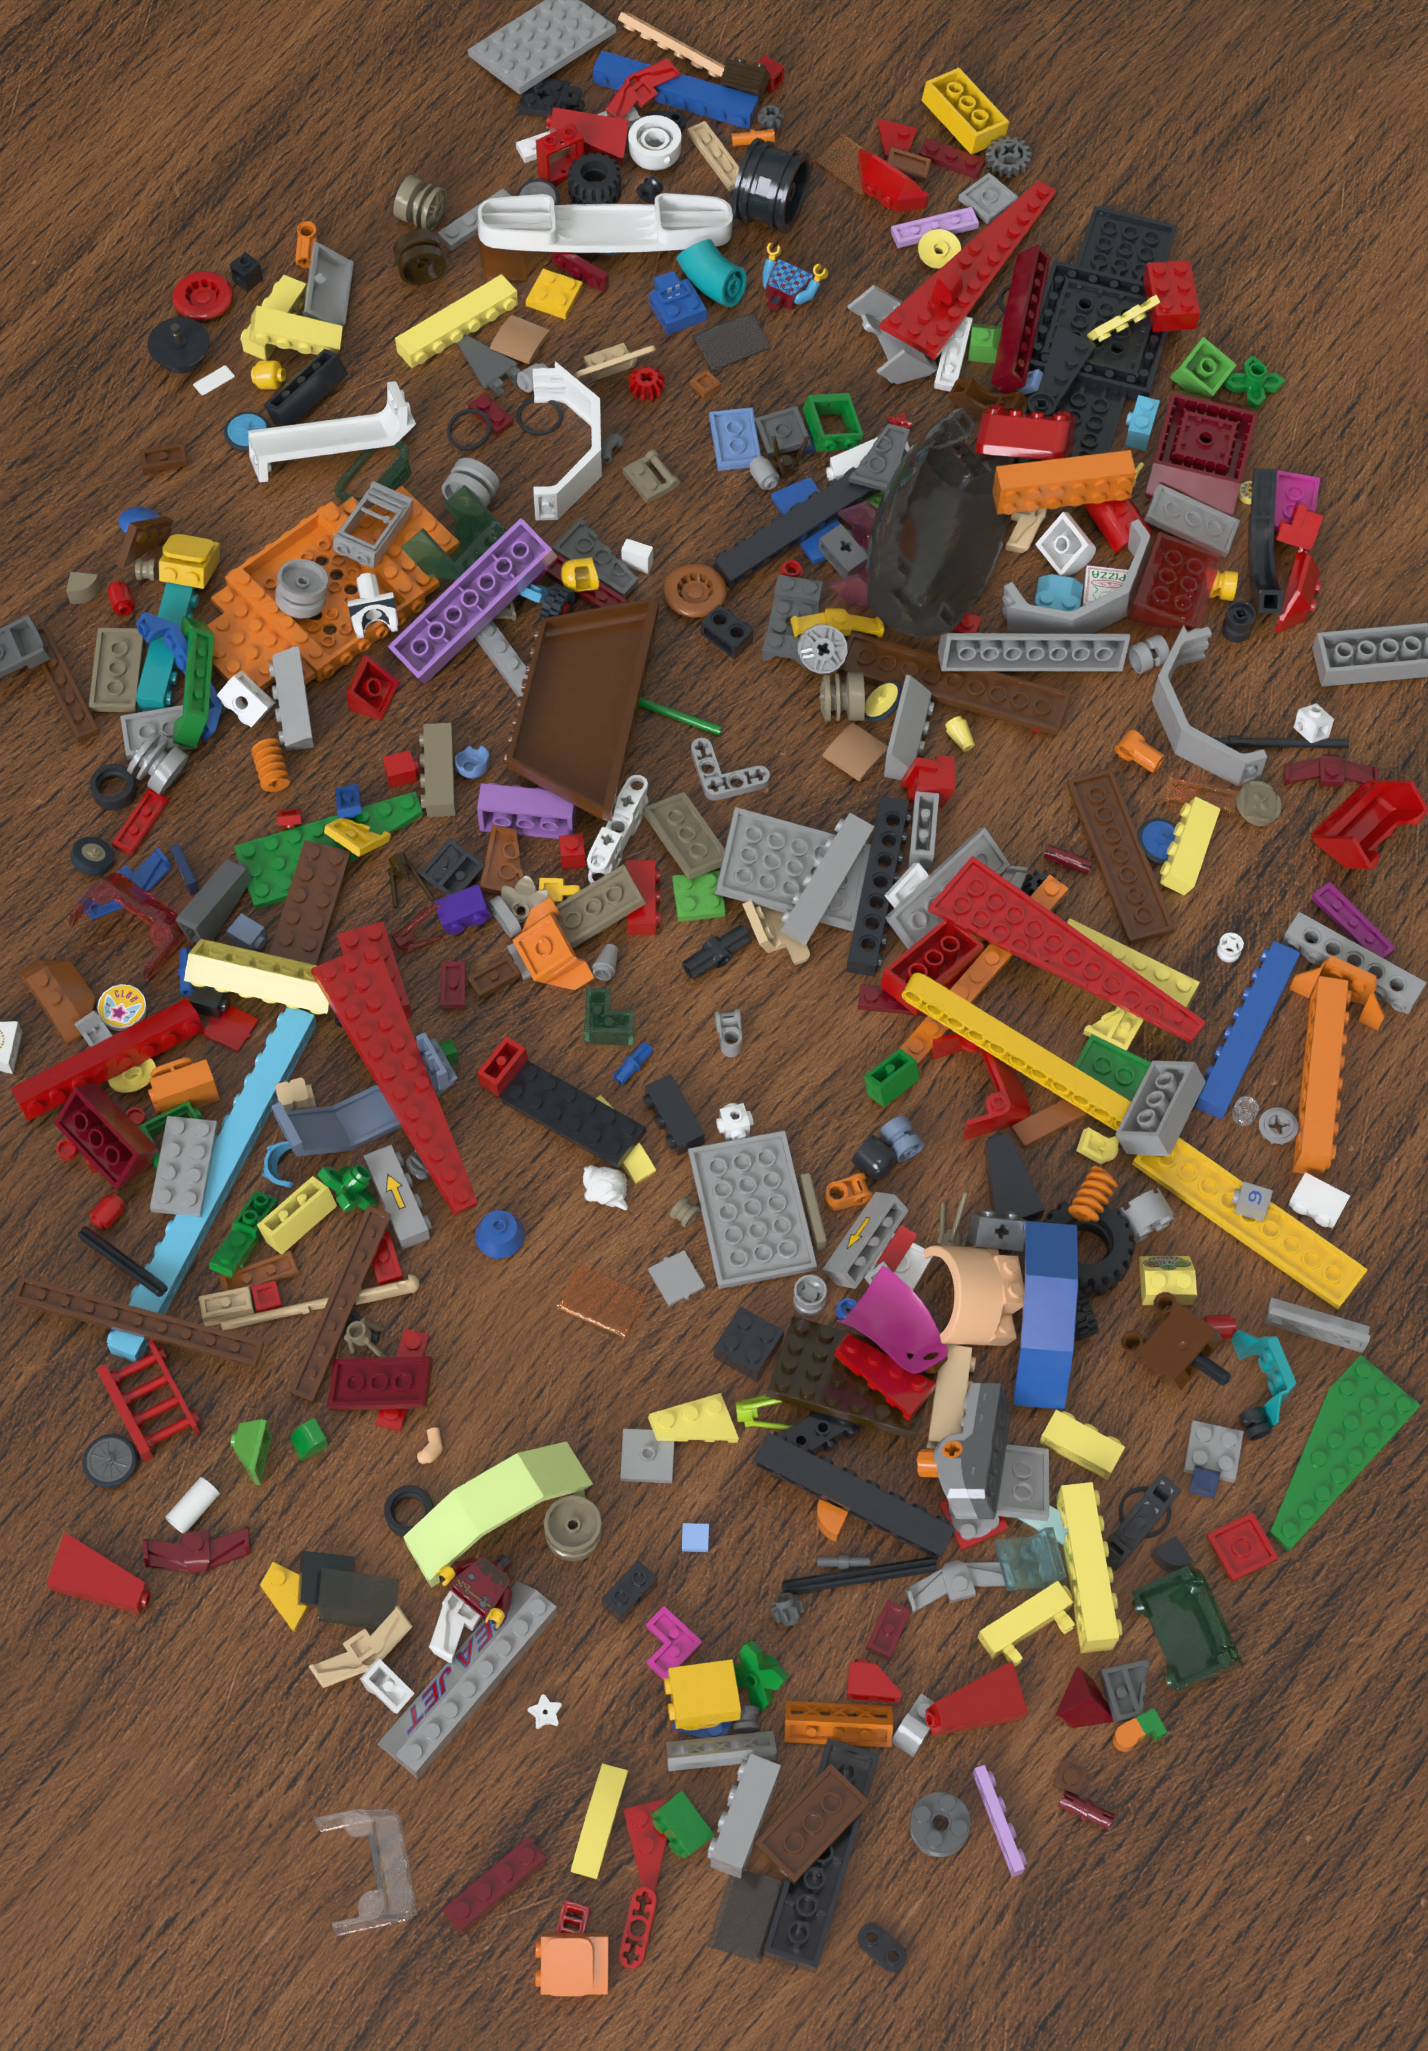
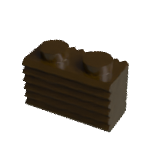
M735 57L734 60L727 59L720 84L727 88L763 98L770 77V73L765 69L766 66L754 62L753 65L746 64V60Z

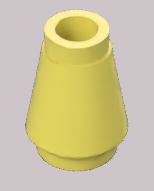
M957 716L945 724L947 728L946 733L963 752L969 751L975 746L967 721L963 720L961 716Z

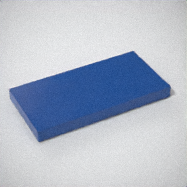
M811 477L771 493V500L780 514L785 515L793 505L799 502L802 504L808 500V497L813 492L819 490ZM838 520L800 543L812 565L826 560L817 548L819 539L840 524Z

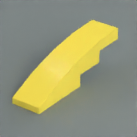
M602 1763L571 1872L594 1879L598 1878L628 1770Z

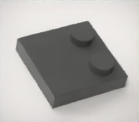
M797 406L755 418V424L768 458L775 456L772 436H776L780 455L798 450L805 437L808 436Z

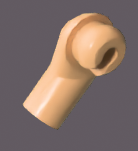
M437 1427L427 1430L429 1443L417 1454V1459L421 1464L434 1462L443 1451L440 1430Z

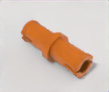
M774 128L760 131L750 129V132L732 133L733 147L750 145L756 138H761L765 142L771 141L775 143Z

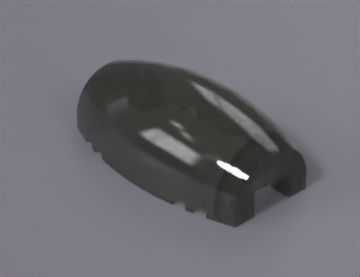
M963 408L952 411L942 417L910 448L894 471L881 497L872 525L866 566L869 605L876 616L889 627L911 636H939L950 632L964 619L963 614L972 609L973 601L980 597L988 584L999 558L1007 530V525L1004 524L1007 514L997 515L992 491L996 466L1010 464L1003 456H997L983 462L978 460L963 442L970 438L976 424Z

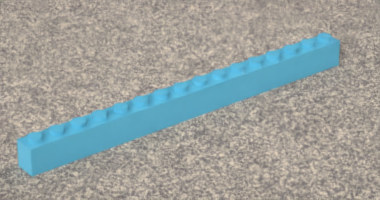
M289 1007L286 1008L285 1012L279 1014L275 1031L269 1033L266 1040L267 1046L263 1053L260 1052L258 1054L253 1072L248 1073L244 1081L245 1087L242 1093L236 1095L233 1102L234 1108L230 1115L227 1114L222 1122V1130L219 1136L216 1135L201 1217L176 1215L174 1220H170L166 1227V1235L163 1241L158 1242L155 1247L154 1258L151 1264L148 1263L144 1268L165 1283L168 1290L162 1297H158L143 1285H136L130 1296V1306L166 1314L272 1112L271 1106L278 1101L275 1089L276 1084L288 1082L317 1027L315 1015L301 1009ZM112 1329L107 1338V1346L111 1354L135 1362L144 1356L149 1346L148 1342L151 1340Z

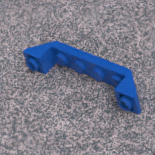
M142 613L136 622L139 634L144 637L147 643L163 637L165 646L168 650H171L178 668L186 676L188 642L179 626L153 614ZM212 683L210 685L208 719L201 734L204 742L208 741L214 734L223 705Z

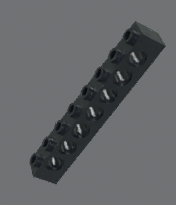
M881 796L846 972L875 977L876 968L881 969L883 955L879 954L880 947L885 948L888 935L883 933L884 927L890 926L885 917L889 914L888 907L892 906L884 895L899 880L900 872L896 871L897 865H902L904 851H900L901 844L906 845L908 831L904 830L905 824L910 825L912 811L908 810L909 801ZM889 823H894V824H896L897 826H890V825H888V824H889ZM889 843L893 846L887 847L884 844ZM880 864H887L889 867H882ZM877 884H882V885H884L885 887H884V888H878V887H876L875 885H877ZM872 905H879L881 908L875 909V908H873V907H871V906H872ZM867 926H875L877 929L871 930ZM868 946L871 947L872 950L867 951L864 950L863 947Z

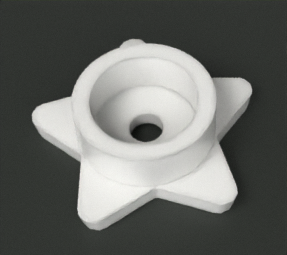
M544 1694L541 1695L538 1705L528 1708V1712L536 1718V1729L549 1724L558 1726L559 1722L556 1714L562 1707V1704L550 1702ZM547 1710L548 1714H543V1711Z

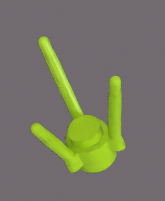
M764 1394L752 1399L735 1402L738 1422H745V1427L757 1426L779 1430H788L792 1427L785 1424L753 1420V1418L758 1417L757 1408L777 1404L782 1401L768 1398Z

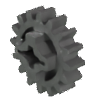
M1009 135L1004 140L999 136L998 142L992 140L991 146H987L985 156L987 167H992V173L998 171L1000 177L1003 174H1007L1008 178L1011 177V174L1018 177L1019 171L1025 173L1026 168L1030 167L1032 152H1029L1030 146H1024V140L1018 142V137L1016 136L1013 140L1010 139Z

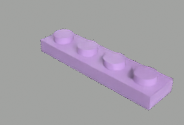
M968 207L891 226V234L897 248L919 243L922 236L931 230L942 229L952 234H958L978 229L979 222L973 208Z
M985 1765L976 1767L972 1775L1011 1876H1018L1025 1870L1024 1865L1027 1862L1022 1849H1017L1014 1839L1017 1838L1012 1823H1007L1005 1819L1006 1807L1002 1797H997L993 1788L996 1787V1781L992 1771L987 1772Z

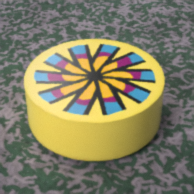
M1252 481L1244 482L1240 486L1238 497L1245 504H1251Z

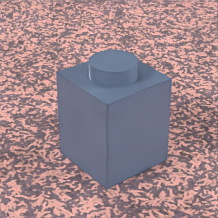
M242 913L227 930L229 941L239 948L257 951L261 950L267 941L265 928Z

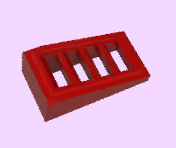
M564 1900L555 1933H585L591 1908ZM568 1911L582 1915V1920L568 1917ZM568 1923L580 1928L579 1931L564 1928V1925Z

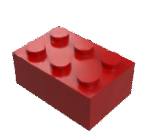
M1190 260L1147 263L1143 279L1147 300L1157 295L1160 301L1158 305L1149 310L1153 332L1196 329L1200 309Z

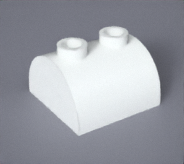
M1062 512L1035 544L1060 576L1065 577L1078 572L1086 566L1096 552L1094 544L1067 512Z

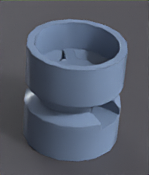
M905 1115L892 1119L879 1132L885 1143L892 1145L891 1149L894 1151L898 1162L914 1157L925 1145L918 1133L912 1132L914 1127Z

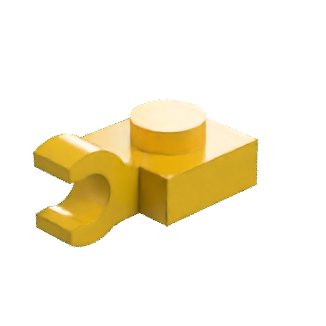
M540 878L539 891H548L549 897L552 898L555 904L561 903L564 897L569 898L581 889L578 885L565 886V881L561 878Z

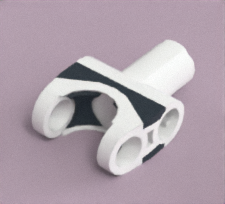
M371 573L361 574L357 578L360 598L347 601L357 638H364L366 627L374 621L385 622L391 628V632L398 631V615L393 592L380 594L376 575Z

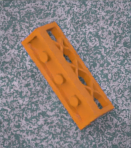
M785 1701L784 1742L826 1744L829 1738L851 1746L892 1747V1706ZM791 1711H802L804 1714H791ZM820 1713H830L831 1715L825 1716L821 1715ZM847 1714H856V1715H858V1716H857V1717H849V1716H847ZM874 1715H886L887 1718H875Z

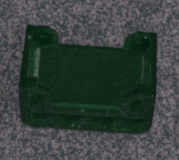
M1187 1565L1132 1592L1134 1596L1132 1603L1136 1612L1149 1618L1169 1664L1166 1669L1167 1673L1164 1676L1171 1689L1174 1688L1175 1691H1181L1243 1666L1240 1653L1201 1570Z

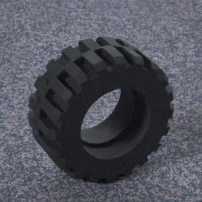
M1074 1198L1071 1199L1070 1204L1067 1201H1063L1058 1204L1057 1209L1053 1208L1048 1213L1043 1223L1077 1225V1231L1091 1232L1103 1240L1108 1249L1106 1259L1096 1264H1082L1078 1262L1077 1292L1082 1291L1086 1298H1091L1092 1293H1096L1097 1296L1104 1295L1107 1288L1112 1291L1117 1287L1118 1282L1122 1281L1126 1276L1135 1249V1243L1132 1242L1134 1238L1133 1230L1127 1229L1129 1222L1126 1217H1119L1120 1211L1116 1207L1110 1209L1107 1205H1101L1104 1208V1212L1101 1214L1097 1213L1100 1217L1097 1222H1082L1073 1218L1068 1212V1208L1072 1205Z

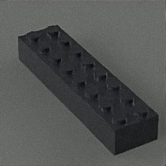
M828 1738L816 1778L831 1763L857 1790L868 1798L880 1754ZM863 1812L795 1884L786 1877L765 1945L764 1957L813 1973L817 1972Z

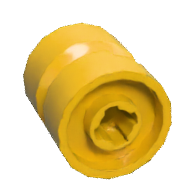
M1206 567L1201 597L1214 599L1216 596H1219L1220 600L1233 601L1237 587L1238 572L1225 570L1223 573H1220L1219 569Z

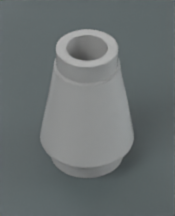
M606 944L592 966L593 975L599 980L608 981L615 975L618 948L615 945Z

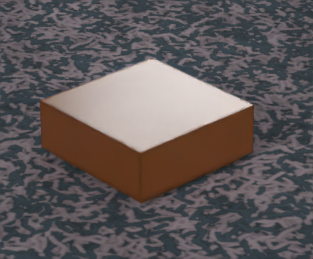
M708 370L690 380V385L703 399L721 388V383Z

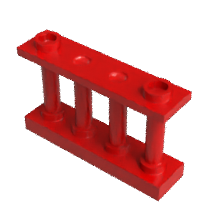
M153 1340L148 1342L152 1353L116 1372L115 1370L109 1372L106 1364L97 1368L144 1463L154 1458L150 1450L155 1448V1444L189 1426L192 1427L195 1435H198L200 1431L197 1425L201 1423L195 1409L189 1411L164 1363L168 1359L161 1346L156 1348ZM158 1362L163 1372L162 1375L128 1393L126 1391L120 1393L117 1385L121 1384V1380ZM169 1383L174 1396L139 1414L137 1412L131 1414L128 1408L132 1405L131 1402ZM180 1404L186 1417L150 1436L148 1434L142 1435L139 1428L143 1426L144 1422Z

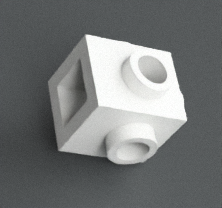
M1316 703L1298 710L1294 728L1310 743L1329 738L1334 719Z
M731 1103L720 1109V1116L716 1119L719 1133H723L725 1142L750 1137V1126L753 1125V1118L751 1112L746 1111L744 1103L738 1105Z

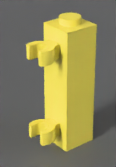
M1056 1581L979 1632L978 1639L992 1660L1003 1653L1007 1662H1013L1014 1667H1016L1023 1659L1017 1649L1014 1648L1016 1644L1053 1620L1057 1622L1064 1635L1073 1629L1075 1624L1066 1614L1072 1607L1073 1596L1065 1585L1061 1586L1059 1581Z

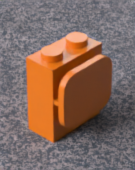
M181 1058L158 1066L151 1071L152 1078L149 1080L152 1088L148 1089L156 1114L159 1112L163 1114L186 1101L190 1102L192 1108H200L220 1101L206 1059L193 1063L191 1058Z
M542 1933L541 1941H536V1958H541V1969H536L535 1985L536 1987H541V1995L584 1996L586 1994H608L609 1933Z

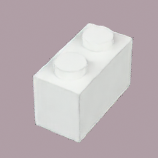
M1305 1172L1288 1206L1292 1207L1300 1215H1307L1313 1218L1317 1224L1333 1229L1350 1195Z

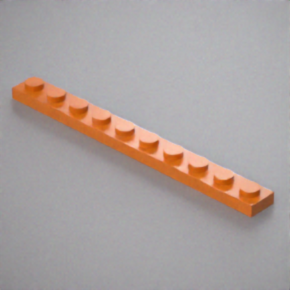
M1049 875L1031 895V898L1052 911L1068 893L1069 888ZM990 943L950 991L972 1004L1014 955ZM927 1016L900 1049L916 1059L918 1067L931 1052L933 1039L945 1036L950 1029Z

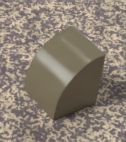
M70 572L66 589L70 603H86L98 595L101 590L98 574Z

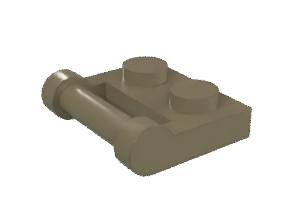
M655 449L650 450L644 457L623 468L624 476L646 504L671 492L681 483L678 477L673 476L660 460V455ZM653 464L666 480L664 484H661L649 469V465Z

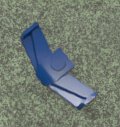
M157 848L134 873L126 866L107 878L112 886L111 888L84 898H78V901L91 919L130 905H135L144 899V896L172 867L165 855Z

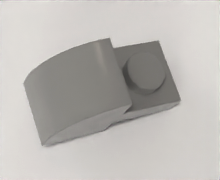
M920 1694L892 1739V1744L913 1758L931 1730L926 1724L925 1710L935 1702L923 1694Z

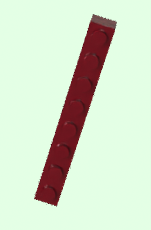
M1038 244L1017 254L991 379V383L1003 394L1011 393L1026 384L1051 259Z

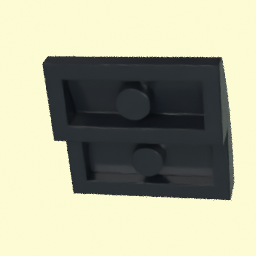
M449 838L419 872V875L442 894L449 896L466 889L485 865Z

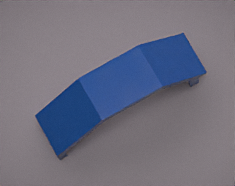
M1026 1221L1023 1228V1234H1025L1024 1302L1019 1360L1015 1385L1012 1386L1013 1405L1065 1410L1074 1349L1078 1289L1077 1225Z

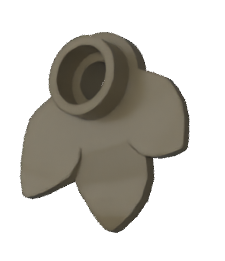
M528 875L521 878L515 888L503 886L501 890V898L519 923L526 922L530 910L549 897L548 891H536L535 884ZM524 907L526 912L520 916L518 909Z

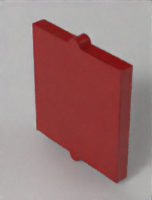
M229 1006L228 1011L223 1012L220 1019L212 1016L209 1017L210 1021L201 1035L239 1053L247 1039H251V1033L259 1019Z

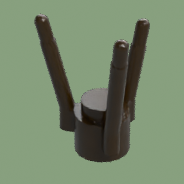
M772 436L777 473L780 478L791 477L794 474V468L799 467V461L808 444L809 436L805 437L795 459L789 455L781 456L776 436Z
M397 853L389 858L391 867L388 869L394 908L398 907L395 876L398 878L404 877L405 881L409 882L408 875L410 871L431 901L435 900L431 891L416 871L413 862L408 861L405 853Z

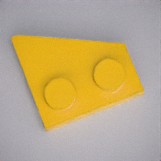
M339 818L327 824L324 830L325 834L358 857L389 842L391 836L386 831L382 835L370 832V826L358 824L346 818Z
M272 1562L260 1586L287 1622L290 1629L296 1632L309 1606L297 1605L299 1574Z

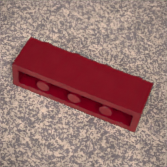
M530 1837L526 1838L442 1909L444 1915L458 1933L463 1936L546 1866V1857Z

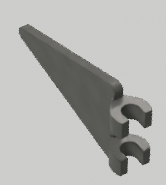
M466 334L457 342L483 388L490 387L492 392L497 397H500L505 393V390L502 389L504 383L501 378L506 375L515 386L518 385L517 375L521 371L517 368L515 361L490 349V347Z

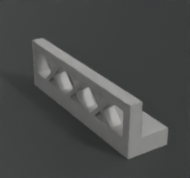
M1272 1297L1270 1299L1264 1324L1362 1353L1369 1343L1370 1335L1368 1334L1370 1326Z
M773 1731L666 1742L669 1771L741 1764L743 1759L748 1761L750 1753L772 1761L776 1760L775 1754H777Z

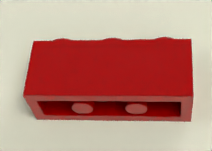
M626 860V868L646 902L645 905L627 915V935H656V926H661V911H656V904H660V890H655V883H660V869H655V860Z

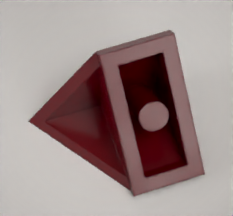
M1076 1667L1055 1715L1071 1728L1114 1722L1110 1708L1094 1680L1081 1668Z

